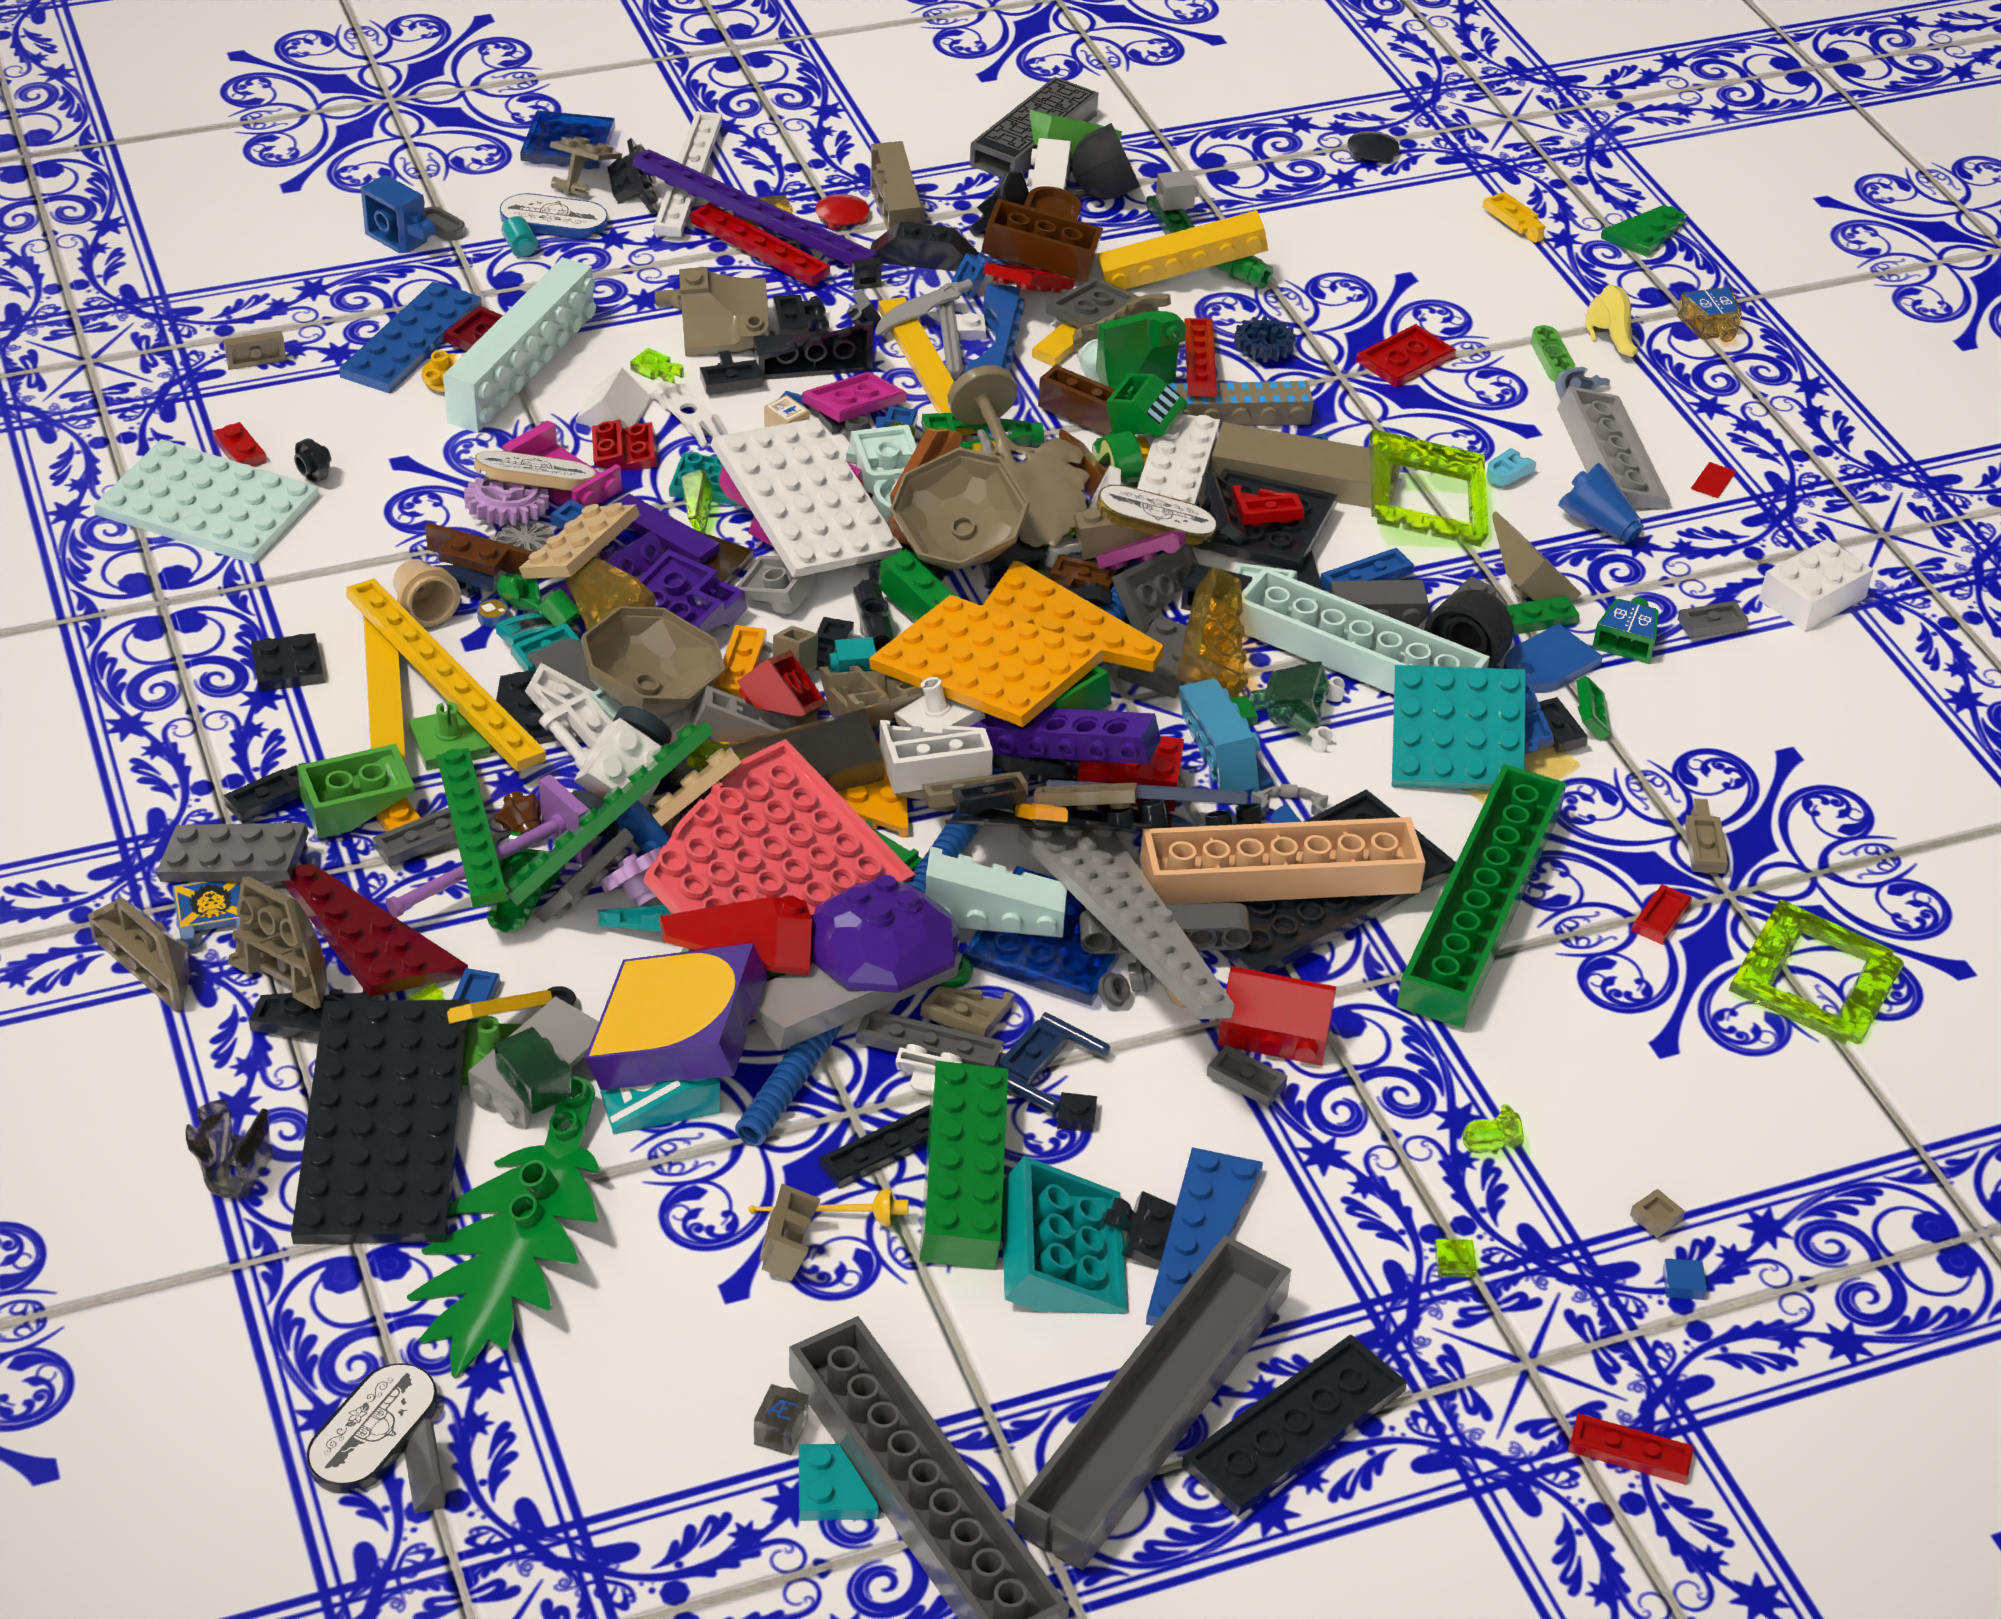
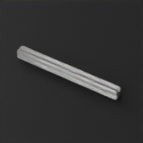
M953 300L939 305L946 368L952 379H958L963 374V365Z

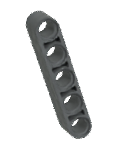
M1240 903L1165 905L1168 910L1172 911V916L1197 951L1242 949L1252 941L1249 912L1245 905ZM1088 909L1080 914L1081 945L1086 952L1091 954L1131 953Z

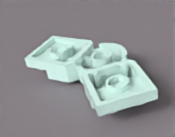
M909 425L851 431L850 442L858 460L857 468L862 470L860 474L862 485L866 491L873 494L872 501L886 522H888L892 515L890 511L892 505L890 494L917 447Z

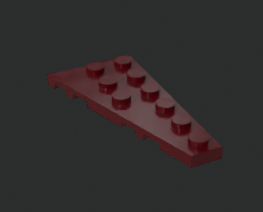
M314 864L298 865L294 869L291 881H280L294 900L300 904L308 918L369 997L461 978L465 968H468V964Z

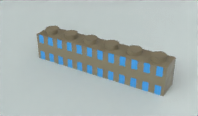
M1308 381L1217 383L1216 397L1187 396V383L1168 384L1187 400L1188 406L1183 414L1193 416L1207 415L1214 419H1220V427L1223 422L1243 426L1311 425L1313 397Z

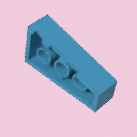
M1216 678L1179 686L1182 716L1193 740L1197 741L1202 760L1208 762L1211 769L1209 770V775L1213 783L1218 782L1220 790L1244 791L1243 789L1254 788L1252 792H1258L1259 781L1256 752L1260 751L1259 739L1256 732L1252 733L1250 731L1246 717L1242 718L1240 716L1237 704L1230 701L1228 690L1226 688L1223 689Z

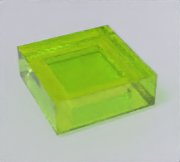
M1435 1239L1434 1252L1438 1277H1476L1477 1264L1473 1240Z

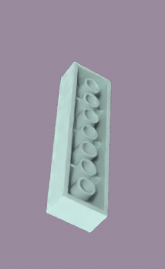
M562 257L443 375L448 424L478 433L487 423L491 422L492 418L507 405L516 393L521 391L531 378L535 377L537 372L551 360L552 356L560 348H563L566 342L594 316L596 304L593 298L595 281L592 277V266Z
M1265 567L1235 599L1232 622L1233 630L1384 690L1387 693L1394 694L1395 665L1488 668L1490 657Z

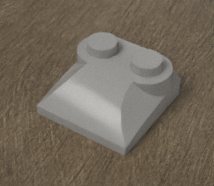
M760 555L736 587L744 590L746 599L771 603L773 611L787 615L795 612L814 588L816 573L793 578L780 556Z

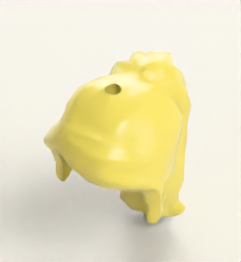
M1610 284L1603 288L1602 293L1596 296L1588 307L1585 314V325L1592 341L1596 339L1593 330L1594 326L1609 329L1610 337L1618 348V352L1634 357L1639 351L1632 342V308L1629 296L1623 288Z

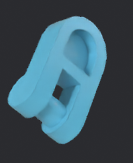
M1510 448L1488 463L1486 477L1493 485L1504 487L1523 476L1529 477L1536 468V461L1528 457L1523 458L1520 456V452Z

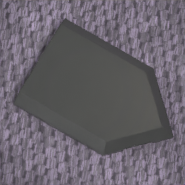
M565 637L526 655L527 660L533 667L538 668L540 663H543L592 691L599 689L590 681L582 644L579 640Z

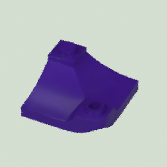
M669 549L631 586L620 605L666 608L706 633L721 625L729 628L748 609L744 590L719 580L717 570Z

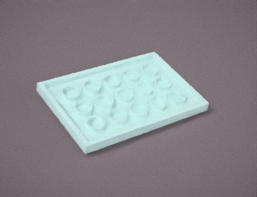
M161 439L93 506L97 516L255 564L314 502L319 493L318 486Z

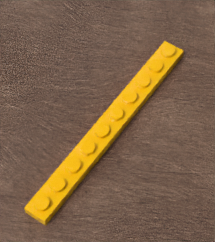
M375 578L346 587L347 599L448 702H453L457 705L458 712L517 772L546 761V751Z

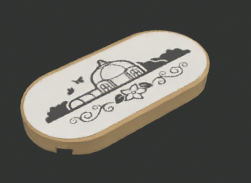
M483 451L475 455L474 461L475 471L479 474L485 471V476L492 480L572 491L575 487L596 476V471L593 468L579 462L507 451Z

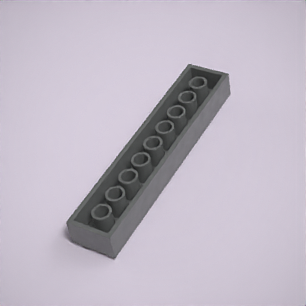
M859 1316L789 1346V1377L835 1443L841 1446L876 1502L958 1619H1068L1069 1606Z

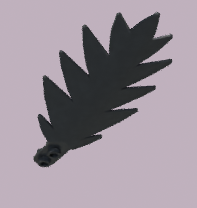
M1151 799L1140 802L1138 810L1133 809V807L1112 809L1110 804L1097 805L1096 809L1102 813L1094 810H1078L1077 806H1063L1068 810L1067 822L1040 819L1030 820L1016 817L1015 813L989 809L975 816L946 819L945 823L1143 832V829L1261 824V820H1264L1267 816L1265 812H1262L1261 803H1248L1247 806L1235 807L1236 815L1231 816L1229 810L1212 811L1204 815V823L1194 825L1182 817L1167 813L1163 799Z

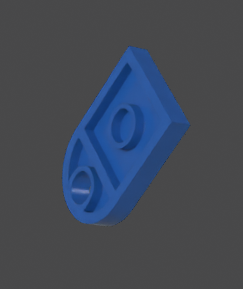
M1558 623L1511 648L1505 656L1503 669H1525V673L1529 674L1525 675V684L1530 683L1534 693H1547L1601 666L1603 656Z

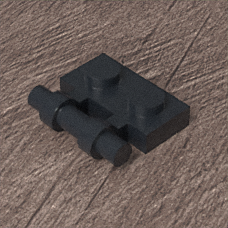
M801 295L773 296V308L780 335L808 333L809 329H813L815 332L828 331L830 325L828 318L825 316V305L818 296L811 297L809 301H802Z

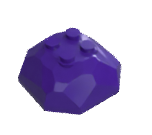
M881 875L875 880L856 884L816 906L812 919L810 961L846 989L899 993L955 967L960 942V930L955 917L943 906L912 886L896 881L895 877Z

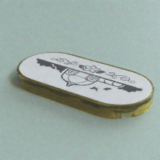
M1106 486L1100 490L1096 501V506L1100 513L1105 511L1108 514L1107 518L1117 525L1153 535L1178 529L1186 535L1185 543L1202 544L1205 539L1209 542L1213 539L1217 529L1215 518L1208 511L1195 504L1129 486Z

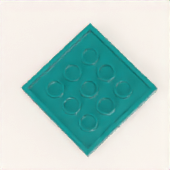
M1395 665L1391 786L1491 790L1503 764L1524 770L1525 669Z

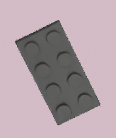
M306 823L176 825L156 873L160 882L242 881V878L247 876L257 881H291L309 831Z

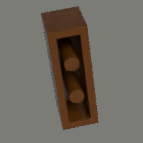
M1055 364L1040 377L1038 407L1105 435L1112 433L1106 401L1115 389Z

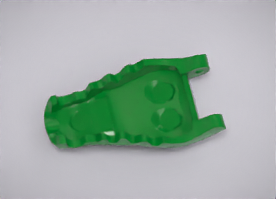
M512 831L509 835L508 841L522 835L523 833ZM523 849L499 861L504 884L518 873L521 876L530 869L528 863L544 850ZM566 864L518 906L505 908L501 902L492 904L490 913H487L490 927L504 933L522 930L529 920L532 909L547 890L561 877Z

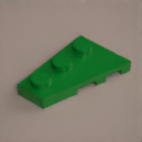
M1662 205L1602 229L1601 239L1649 257L1685 224L1687 214L1678 211L1675 207Z

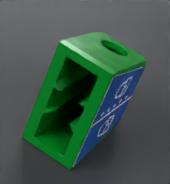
M1635 597L1631 601L1615 599L1597 623L1592 648L1650 664L1656 640L1659 611L1656 608L1649 607L1648 602L1641 597Z

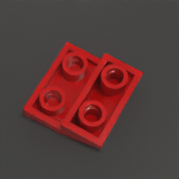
M619 419L611 422L605 421L592 426L593 462L596 467L609 469L617 464L621 467V470H637L658 466L656 436L652 422L623 428Z

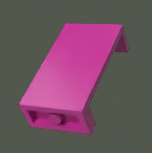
M548 420L503 445V451L571 460L591 467L557 445L556 425ZM616 464L602 473L594 469L596 476L575 487L572 491L546 488L548 489L549 499L560 506L570 499L583 506L600 504L622 491L621 467Z

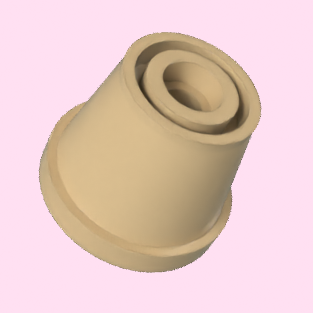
M412 559L401 564L394 574L393 586L397 593V602L423 628H431L443 624L457 610L461 591L458 582L447 570L431 566L420 559Z

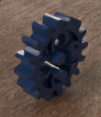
M1263 316L1262 320H1258L1256 317H1252L1251 322L1243 320L1242 325L1236 326L1234 344H1236L1237 351H1243L1244 357L1252 355V360L1255 361L1258 358H1262L1264 362L1272 358L1277 362L1279 356L1286 359L1288 358V353H1293L1296 334H1293V327L1287 328V322L1278 323L1277 318L1267 320V317Z

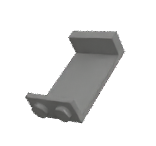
M555 996L468 1071L470 1097L479 1105H485L499 1113L506 1121L514 1122L526 1130L530 1126L529 1105L587 1054L599 1021Z

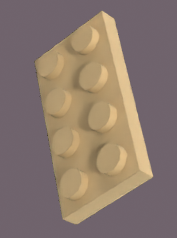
M614 503L609 506H599L598 504L586 506L581 510L582 514L576 519L567 522L559 534L550 537L544 547L529 555V560L519 567L523 579L571 577L640 516L636 504L622 505V503Z

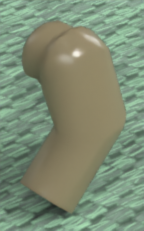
M680 289L654 291L655 305L670 304L682 310Z

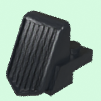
M1020 170L1008 171L1004 174L999 186L977 207L982 215L968 228L974 236H977L983 230L986 232L987 223L997 198L1024 206L1029 190L1024 175Z

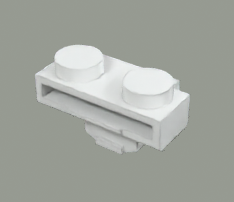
M908 1044L906 1049L899 1048L895 1063L897 1070H905L907 1073L912 1074L910 1086L916 1092L930 1095L935 1062L962 1063V1059L955 1054L946 1052L941 1053L940 1057L927 1054L925 1048Z

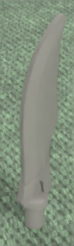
M967 279L959 283H946L938 290L894 307L879 321L875 333L876 337L881 336L897 325L926 315L937 305L959 299L962 293L973 289L972 281Z

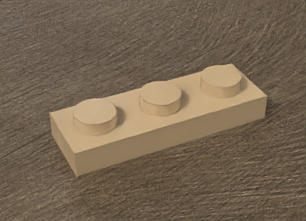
M731 747L727 751H724L723 748L716 751L707 759L709 764L699 773L693 770L680 781L682 787L673 794L667 791L654 801L653 805L655 808L651 812L661 826L742 763Z

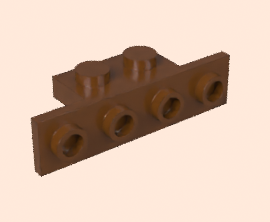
M430 522L425 525L427 550L439 553V561L496 576L500 570L522 575L519 567L529 560V555L534 552Z

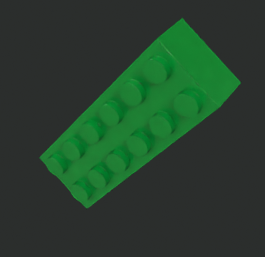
M945 1061L935 1062L930 1092L919 1262L995 1270L1001 1242L1008 1069Z

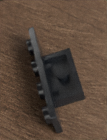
M630 138L627 140L630 154L616 159L607 167L613 197L618 203H621L638 193L641 201L652 215L658 213L656 206L658 198L653 190V187H655L654 181L651 176L632 166L634 156L645 151V148L642 144L637 145Z

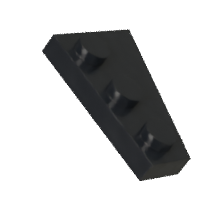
M532 670L500 676L496 701L539 744L554 742V734L550 729L545 730L539 723L544 713L525 692L534 676ZM489 744V746H490V753L497 752V751Z
M343 989L329 990V995H324L321 1007L314 1009L293 998L292 993L261 995L249 1019L250 1030L318 1041L324 1001H375L377 996L369 997L364 989L360 993L347 994L343 993Z

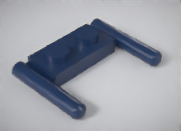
M1044 1012L1040 1020H1037L998 1062L997 1068L1008 1069V1090L1051 1113H1056L1060 1107L1059 1100L1030 1086L1033 1081L1067 1045L1068 1039L1102 1057L1109 1054L1110 1045Z

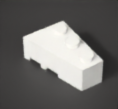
M1039 138L1037 149H1032L1031 165H1035L1034 170L1029 169L1028 186H1032L1031 190L1036 187L1051 186L1067 191L1066 183L1070 176L1071 141Z
M880 720V753L894 794L922 790V784L992 775L993 749L985 728L943 725L942 730L925 729L922 728V723L911 722V727L890 726V721Z

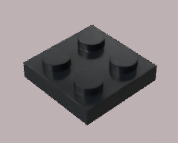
M315 633L251 641L259 692L324 683Z

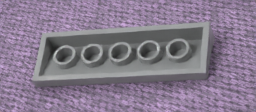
M1568 386L1557 410L1586 472L1588 473L1593 466L1600 463L1610 472L1633 508L1666 509L1670 498L1620 397Z
M957 952L955 967L899 993L846 989L814 963H811L808 975L787 973L766 982L757 1010L753 1016L781 1051L956 977L962 953Z

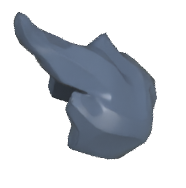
M1574 367L1566 369L1558 375L1555 388L1558 395L1563 398L1568 386L1594 390L1598 386H1609L1610 380L1608 378H1601L1597 374L1593 377H1585L1584 375L1588 371L1586 367Z

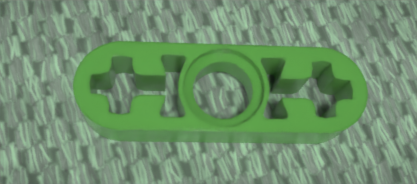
M1547 325L1536 326L1533 329L1531 345L1549 379L1556 382L1558 375L1566 369L1574 368L1575 363L1556 329Z

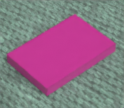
M866 372L802 392V402L832 419L842 422L906 402L907 392L871 372Z

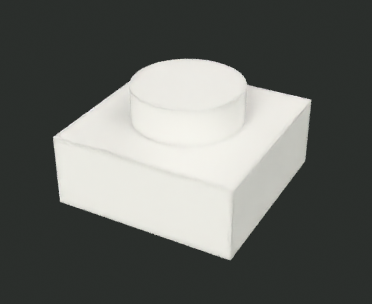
M956 314L959 340H986L984 314Z

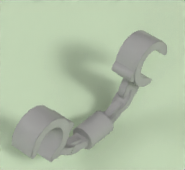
M1293 784L1269 787L1263 791L1252 792L1251 803H1261L1262 812L1265 813L1269 811L1270 801L1267 800L1268 797L1276 794L1280 795V797L1297 798L1300 795L1308 797L1312 802L1310 813L1314 816L1327 810L1324 808L1328 803V795H1322Z

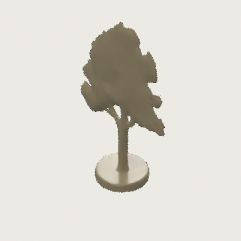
M984 365L973 368L962 374L952 384L947 395L949 409L957 420L965 424L981 425L987 423L996 444L995 449L990 454L1002 456L1004 463L1029 500L1030 506L1020 532V540L1033 547H1039L1044 544H1050L1052 547L1057 546L1062 537L1071 528L1076 527L1074 514L1087 510L1085 503L1086 495L1081 490L1085 489L1084 484L1090 475L1085 470L1069 464V462L1081 463L1084 454L1079 447L1056 437L1042 443L1039 448L1022 447L1014 444L1008 438L999 419L1013 406L1016 399L1017 384L1008 370L996 365ZM1011 451L1025 455L1028 458L1027 461L1020 463L1015 461Z

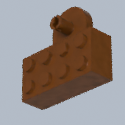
M1041 186L1029 192L1024 206L997 198L987 223L981 252L988 254L992 258L1014 261L1020 266H1031L1042 271L1073 278L1075 281L1087 282L1097 254L1103 228L1078 221L1082 205L1075 195L1061 188Z

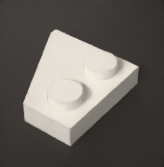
M540 663L525 690L527 695L544 714L585 691L589 694L594 692L543 663ZM565 719L560 720L561 724L575 739L577 733Z

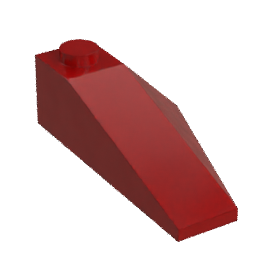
M793 896L784 898L766 897L660 916L659 924L663 940L666 943L695 951L753 943L766 970L778 973L809 974L812 919L806 900Z

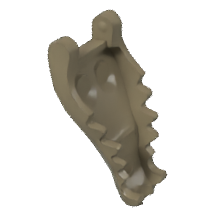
M1170 294L1143 295L1131 300L1098 322L1076 329L1073 334V346L1076 353L1078 354L1080 348L1087 342L1098 339L1099 323L1144 312L1159 311L1158 307H1165L1171 304Z

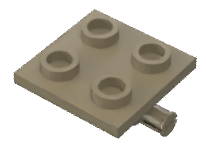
M577 136L574 139L562 137L561 141L551 142V148L572 153L567 180L554 176L551 182L555 183H551V188L563 190L567 195H573L574 193L587 197L589 192L586 191H589V186L577 183L585 159L590 158L597 161L622 158L623 153L613 151L614 146L603 143H598L597 146L589 144V139Z

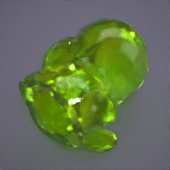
M1503 1104L1501 1112L1495 1119H1478L1469 1122L1462 1132L1463 1145L1469 1152L1474 1154L1491 1152L1494 1155H1497L1499 1150L1505 1145L1511 1148L1519 1147L1524 1142L1523 1126L1519 1114L1509 1105Z

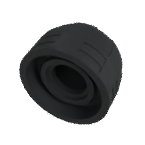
M1112 123L1089 133L1078 143L1072 158V171L1076 182L1087 194L1099 199H1114L1141 187Z
M1464 590L1453 594L1431 613L1425 623L1424 631L1489 656L1488 668H1494L1512 644L1514 626L1507 607L1496 596L1480 590Z

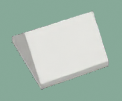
M621 367L594 387L576 417V423L594 426L605 421L611 422L620 419L623 428L631 427L640 421L651 401V396Z

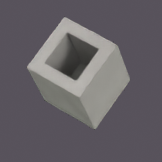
M1189 170L1158 173L1156 198L1163 211L1194 208L1195 197L1199 195L1198 182L1192 178Z

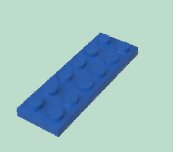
M430 283L339 368L340 378L390 394L445 342V331L476 308L482 306L481 297L467 291L445 286L442 283Z

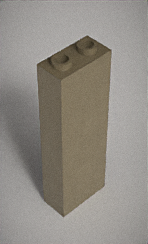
M1223 422L1212 453L1210 469L1219 476L1224 468L1338 494V503L1384 511L1387 499L1393 500L1400 465L1395 464L1397 452Z

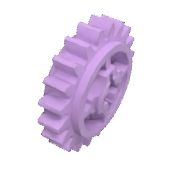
M485 476L484 478L476 477L475 483L469 482L468 488L464 489L465 509H469V515L477 514V520L485 519L488 524L496 523L500 526L504 524L516 526L517 522L528 524V520H539V515H545L546 509H549L548 489L544 487L502 482Z

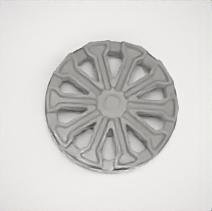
M517 522L516 526L509 524L502 528V531H499L496 541L535 552L547 544L546 541L554 536V533L550 528L546 529L545 525L534 522V524H529L528 522V524Z

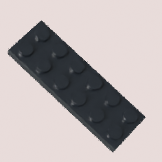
M1350 1334L1185 1454L1182 1460V1467L1239 1517L1404 1393L1407 1381Z

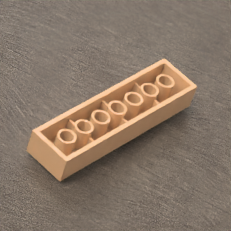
M1411 817L1143 829L1140 853L1143 874L1165 905L1420 893L1426 864Z

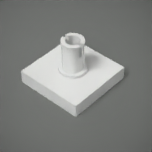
M930 677L923 680L921 689L924 696L894 712L896 723L901 727H911V722L922 723V728L938 730H942L943 725L970 727L986 718L985 713L945 698L942 681L938 677Z

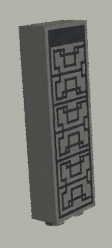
M1053 77L971 142L970 166L1000 178L1008 171L1020 170L1024 175L1035 166L1031 165L1032 149H1037L1038 145L1034 144L1030 110L1089 122L1097 116L1099 93L1058 77Z

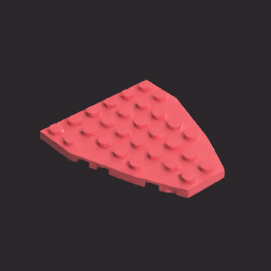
M784 739L742 759V763L730 771L721 782L718 781L712 786L710 794L704 800L700 799L678 822L671 838L659 851L656 861L652 862L646 871L643 882L672 914L766 897L784 898L793 896L806 900L811 918H813L817 905L856 884L875 880L881 875H891L895 877L896 881L908 883L911 882L916 874L807 760Z

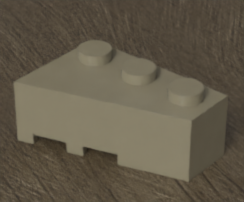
M903 141L871 144L870 191L887 231L902 221L921 223V219L925 218L924 205L920 203L918 198V192Z

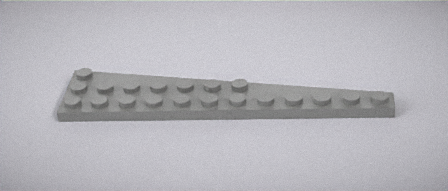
M1019 827L1017 840L1198 1019L1232 1018L1235 1004L1172 916V911L1167 909L1114 831Z

